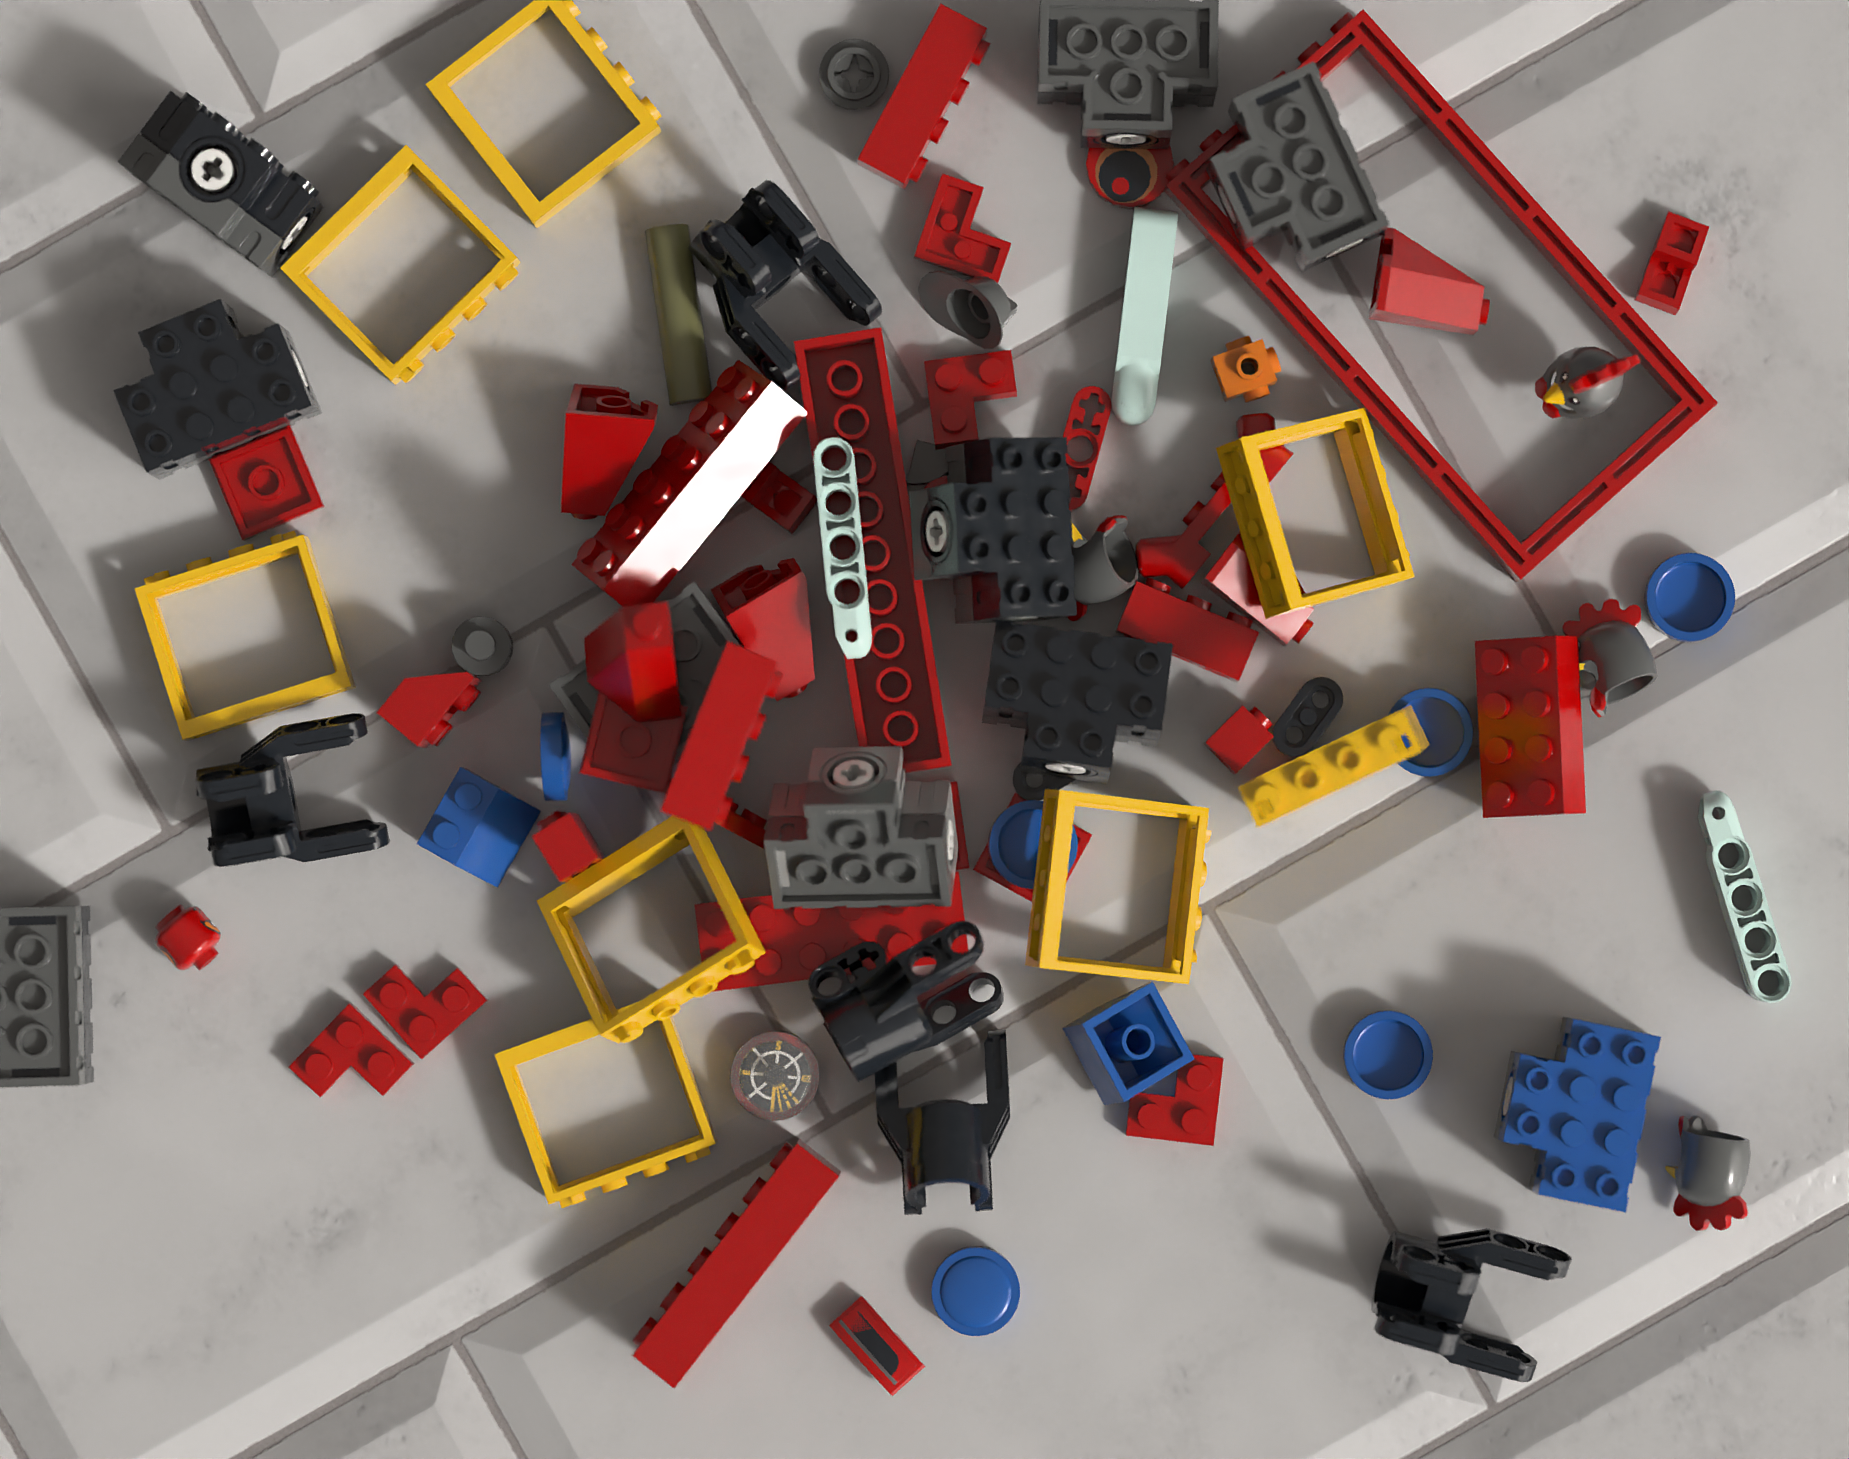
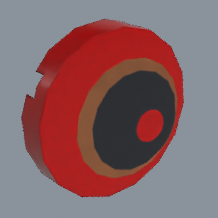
M1170 145L1169 149L1089 148L1086 161L1088 180L1098 197L1107 203L1109 202L1112 205L1126 209L1147 206L1159 198L1164 192L1165 186L1170 182L1166 174L1174 166Z

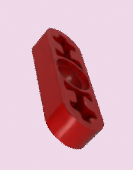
M1087 386L1076 393L1063 437H1067V445L1074 437L1082 436L1087 438L1093 446L1091 457L1082 462L1073 460L1066 453V465L1078 470L1088 469L1086 478L1077 474L1075 489L1081 491L1080 498L1072 497L1069 503V511L1079 509L1087 499L1112 409L1108 393L1097 386ZM1090 395L1098 396V404L1104 406L1103 413L1096 412L1091 423V427H1100L1098 435L1083 428L1072 429L1074 420L1080 424L1083 423L1085 409L1079 407L1080 400L1088 401Z

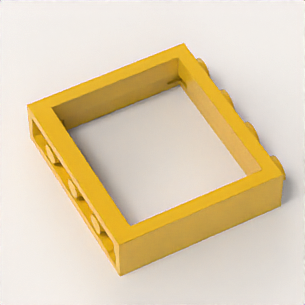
M533 0L425 84L536 228L544 224L661 133V129L656 122L662 117L647 96L640 101L629 88L635 81L623 65L618 61L612 66L602 52L608 47L594 28L591 27L585 31L575 17L581 12L572 0ZM548 10H551L639 122V125L539 202L450 86Z
M405 145L296 251L280 269L396 385L401 379L405 383L412 380L423 369L424 364L421 360L432 349L438 353L445 348L456 336L452 329L464 318L468 322L473 320L486 307L487 302L484 298L495 287L500 291L506 288L519 274L515 268L521 262L446 184ZM414 172L500 261L393 364L307 276Z
M1365 408L1239 438L1216 447L1265 619L1386 587L1415 577L1409 559L1410 554L1406 549L1398 522V513L1393 505L1386 481V472L1381 464L1373 429H1371ZM1333 433L1375 575L1301 595L1259 451Z
M295 530L284 534L280 533L270 537L272 545L256 550L253 544L239 546L227 551L228 559L215 563L212 562L211 557L195 560L186 564L187 572L175 576H170L169 570L158 572L153 576L144 578L145 585L134 588L182 740L191 741L356 688L309 537L305 535L296 536ZM298 555L335 673L195 717L158 599Z
M1409 705L1261 774L1238 788L1258 828L1420 753L1430 744L1412 706ZM1404 734H1406L1408 741L1411 745L1408 748L1405 746L1401 738V736Z
M1045 789L1025 966L1189 984L1192 962L1197 963V954L1193 949L1195 931L1199 929L1202 920V910L1198 902L1200 887L1204 885L1207 876V866L1203 858L1205 843L1209 841L1211 831L1207 830L1209 808ZM1075 806L1179 818L1163 967L1058 956Z
M674 816L669 817L537 900L600 1036L618 1044L638 1038L643 1033L644 1027L656 1020L672 1017L679 1012L680 1005L693 997H702L716 989L717 982L730 974L735 975L748 970L754 965L756 958L766 953L706 830ZM690 845L737 941L618 1014L573 917Z
M636 1003L617 1009L618 1014L630 1008ZM673 1017L658 1021L699 1134L561 1185L556 1176L517 1065L600 1035L593 1019L494 1054L548 1204L559 1201L561 1208H565L587 1200L584 1194L587 1190L601 1186L602 1192L607 1193L628 1185L626 1176L642 1171L644 1178H648L669 1170L667 1161L684 1155L686 1163L711 1154L709 1146L716 1144L717 1139Z

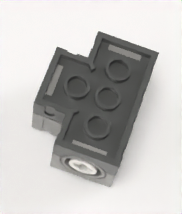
M902 746L813 748L807 783L789 785V783L773 784L764 846L774 909H789L790 907L834 908V906L858 908L878 907L879 905H891V907L951 906L958 841L950 780H935V782L906 781L905 770L902 769Z

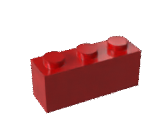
M1147 577L1145 584L1136 581L1115 630L1116 633L1128 638L1142 639L1148 643L1173 644L1172 656L1236 683L1240 680L1259 634L1258 631L1251 629L1252 620L1230 611L1226 618L1210 612L1213 604L1188 594L1186 601L1169 595L1172 587Z
M557 810L536 823L540 831L531 837L559 882L569 881L605 858V855L579 814L570 812L567 814L566 811Z

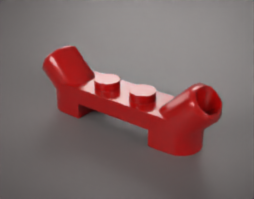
M1269 413L1242 415L1236 421L1237 439L1276 429L1275 418ZM1284 445L1259 451L1268 483L1272 481L1294 454ZM1223 472L1219 474L1210 486L1216 493L1209 502L1204 505L1198 500L1182 521L1188 527L1182 534L1140 538L1135 545L1138 573L1144 578L1167 576L1183 589L1205 563L1211 553L1198 542L1231 503Z

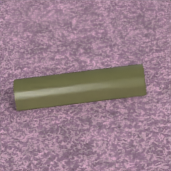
M671 224L645 230L669 405L703 401L712 392L693 254L688 249L691 244L688 224Z

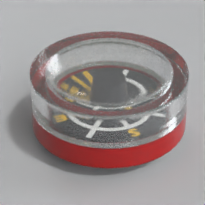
M769 1031L758 1034L740 1048L733 1060L730 1077L732 1090L741 1106L752 1115L770 1121L789 1119L802 1112L811 1103L817 1092L820 1081V1068L817 1058L810 1046L796 1035L783 1031Z

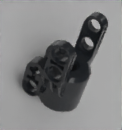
M765 180L755 189L752 187L742 199L744 203L725 223L720 220H710L694 238L688 249L716 280L712 287L725 332L767 379L772 381L782 391H786L798 382L801 377L796 365L795 355L755 309L769 301L803 270L808 273L849 320L867 326L882 314V307L876 295L829 242L819 238L815 227L785 192L774 182Z
M351 713L279 726L241 754L239 762L196 770V795L206 799L212 835L208 837V852L211 851L214 866H234L278 857L310 862L371 851L389 844L390 839L386 823L373 822L368 819L302 831L294 784L287 762L288 756L349 746L354 740L367 735L368 729L364 714Z
M968 921L952 923L897 954L890 960L880 944L862 942L818 966L811 973L808 982L813 996L811 999L824 1020V1027L858 1082L909 1053L930 1048L944 1042L993 1014L1001 1007L1004 1002L1000 981L988 972L971 973L918 1003L916 998L976 963L984 950V941L979 928L975 924ZM970 935L975 938V944L969 951L958 953L951 949L952 943L957 937ZM930 957L936 961V966L928 974L918 975L912 971L914 963L920 958ZM870 958L876 967L868 971L863 966L862 961ZM847 968L850 969L855 978V981L851 983L844 971ZM836 977L842 981L840 989L835 994L823 995L818 992L821 982L827 978ZM989 984L995 988L993 996L987 1001L978 1002L971 998L973 990L979 985ZM940 1007H954L956 1015L950 1022L940 1024L933 1020L935 1011Z
M1006 1030L988 1031V1037L984 1042L987 1103L971 1104L955 1099H940L928 1101L915 1107L899 1108L897 1062L895 1061L875 1073L877 1124L902 1165L904 1215H922V1208L926 1207L925 1187L947 1182L970 1185L971 1205H975V1212L993 1210L991 1158L1010 1120Z
M1488 1228L1438 1236L1437 1242L1394 1231L1386 1244L1375 1281L1371 1310L1373 1313H1376L1378 1318L1374 1330L1388 1340L1441 1354L1450 1363L1514 1381L1529 1382L1532 1380L1537 1365L1535 1358L1525 1353L1518 1345L1461 1330L1472 1295L1475 1293L1482 1272V1264L1486 1263L1548 1281L1555 1278H1565L1572 1258L1558 1248Z

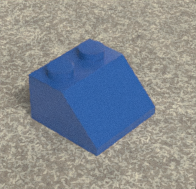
M460 767L417 844L458 868L498 888L539 817L541 810L467 768Z
M1153 981L1093 1009L1062 1028L1104 1105L1125 1102L1194 1060L1189 1047Z

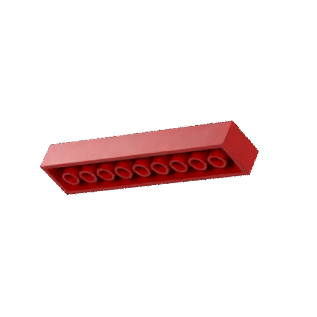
M879 327L794 341L797 366L801 375L800 384L804 409L808 412L806 414V422L813 465L814 451L818 444L831 437L846 441L852 448L855 459L872 631V644L866 656L847 659L844 654L858 746H902V769L905 770V774L950 767L952 764L922 580H914L910 503L882 329ZM829 448L822 455L821 463L826 469L837 471L845 466L847 455L840 448ZM834 492L826 500V509L833 515H843L851 507V498L844 492ZM839 536L831 543L830 551L835 558L846 560L855 553L856 544L848 536ZM852 580L841 581L835 588V598L842 604H852L860 596V587ZM850 631L846 635V640L849 642H855L858 638V634L855 631Z

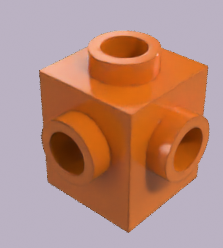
M1245 336L1226 343V352L1212 356L1210 362L1225 402L1243 396L1245 403L1270 395L1268 387L1275 385L1277 382L1275 373L1281 372V366L1273 346L1266 349L1263 339L1252 342L1250 336ZM1244 363L1252 365L1255 374L1247 375L1243 373L1241 365Z

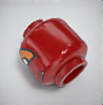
M181 904L168 913L155 926L159 932L155 938L156 946L178 970H187L194 965L200 971L219 954L214 947L220 940V931L197 906H190L185 909Z

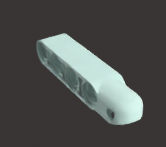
M1134 207L1111 397L1113 414L1120 422L1130 426L1146 422L1152 416L1156 405L1178 212Z
M831 437L818 444L814 451L826 588L829 601L833 606L836 638L846 658L856 659L866 656L870 651L872 631L855 459L852 448L846 441ZM829 448H840L846 453L847 462L840 470L830 471L822 465V455ZM834 492H844L852 501L849 511L840 516L833 515L826 509V500ZM839 536L852 538L856 544V551L853 556L846 560L835 558L830 551L831 543L835 538ZM844 580H852L860 587L858 600L849 605L842 604L835 598V588ZM848 632H857L858 638L855 642L846 640Z
M1718 790L1702 794L1698 809V822L1707 847L1706 862L1745 987L1749 995L1755 1000L1767 1003L1779 1002L1790 992L1792 985L1791 976L1752 851L1744 839L1735 807L1727 794ZM1714 808L1719 812L1717 819L1712 816ZM1726 843L1733 844L1739 852L1738 862L1732 868H1725L1718 859L1719 849ZM1740 885L1746 886L1752 894L1750 906L1743 911L1735 908L1731 899L1732 892ZM1752 928H1759L1765 936L1764 947L1756 953H1752L1747 949L1744 940L1747 932ZM1766 970H1772L1778 977L1779 983L1775 992L1770 995L1763 994L1758 987L1759 976Z

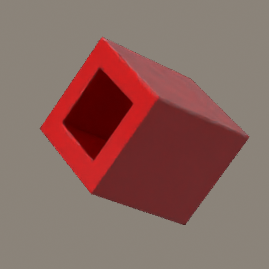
M1242 705L1203 744L1235 775L1274 737L1268 731L1273 724L1257 707L1253 706L1248 711Z

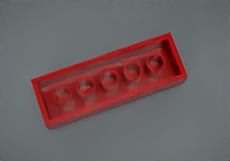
M737 360L733 366L728 367L721 373L717 380V386L709 396L692 409L689 420L678 434L670 437L661 449V455L652 466L638 475L634 481L633 489L622 503L615 505L608 512L604 525L595 536L586 540L581 545L577 558L571 565L621 606L654 603L808 412L772 381L740 360Z
M955 872L951 906L891 907V905H879L878 907L858 908L834 906V908L790 907L789 909H774L772 895L741 898L739 900L766 953L756 958L754 965L748 970L735 975L730 974L717 982V987L714 991L809 980L811 973L818 966L862 942L880 944L890 960L897 954L948 925L958 921H965L959 872ZM718 901L694 904L701 963L737 941ZM967 935L957 937L953 941L951 949L958 953L969 951ZM923 957L918 959L913 967L936 964V961L930 957ZM870 958L862 961L863 966L868 971L876 967ZM849 968L844 970L847 975H852Z
M801 1139L794 1146L786 1141L769 1164L775 1169L769 1179L765 1181L760 1176L742 1198V1201L748 1205L740 1216L734 1212L730 1213L714 1235L720 1240L713 1251H710L707 1247L702 1249L687 1269L693 1275L685 1286L679 1282L674 1285L659 1305L665 1310L661 1318L656 1321L650 1316L632 1340L638 1346L632 1356L675 1389L839 1178L841 1171Z

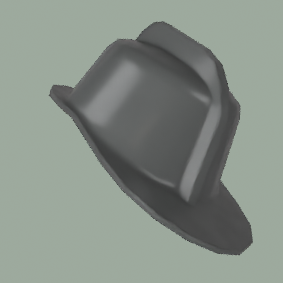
M934 271L926 274L921 279L918 287L923 307L935 322L983 349H994L1001 343L1003 327L1016 313L1018 307L1016 302L1007 297L1003 288L995 280L985 276L962 280L952 274Z

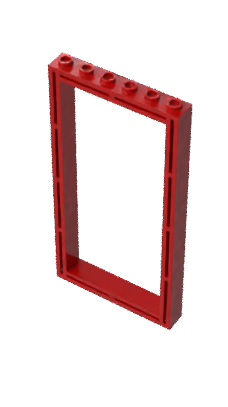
M1365 10L1360 11L1355 17L1348 12L1329 29L1334 36L1325 44L1320 46L1315 41L1298 56L1297 60L1301 63L1298 68L1315 61L1321 74L1320 80L1323 82L1358 50L1632 355H1638L1640 364L1676 403L1670 410L1520 543L1255 247L1251 246L1242 250L1228 217L1202 190L1211 182L1206 171L1210 158L1224 151L1225 153L1236 149L1237 145L1242 144L1241 134L1237 125H1233L1224 134L1219 129L1215 130L1198 146L1203 153L1194 161L1189 163L1184 158L1166 174L1170 182L1165 186L1164 191L1360 409H1366L1370 421L1513 580L1518 582L1696 424L1718 402ZM1283 70L1278 75H1276L1272 80L1281 77L1287 73Z

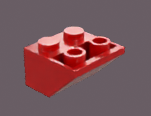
M469 672L404 678L376 713L416 746L427 749L431 744L437 747L453 729L449 720L458 710L465 713L478 699L481 692L477 689V686L482 680Z

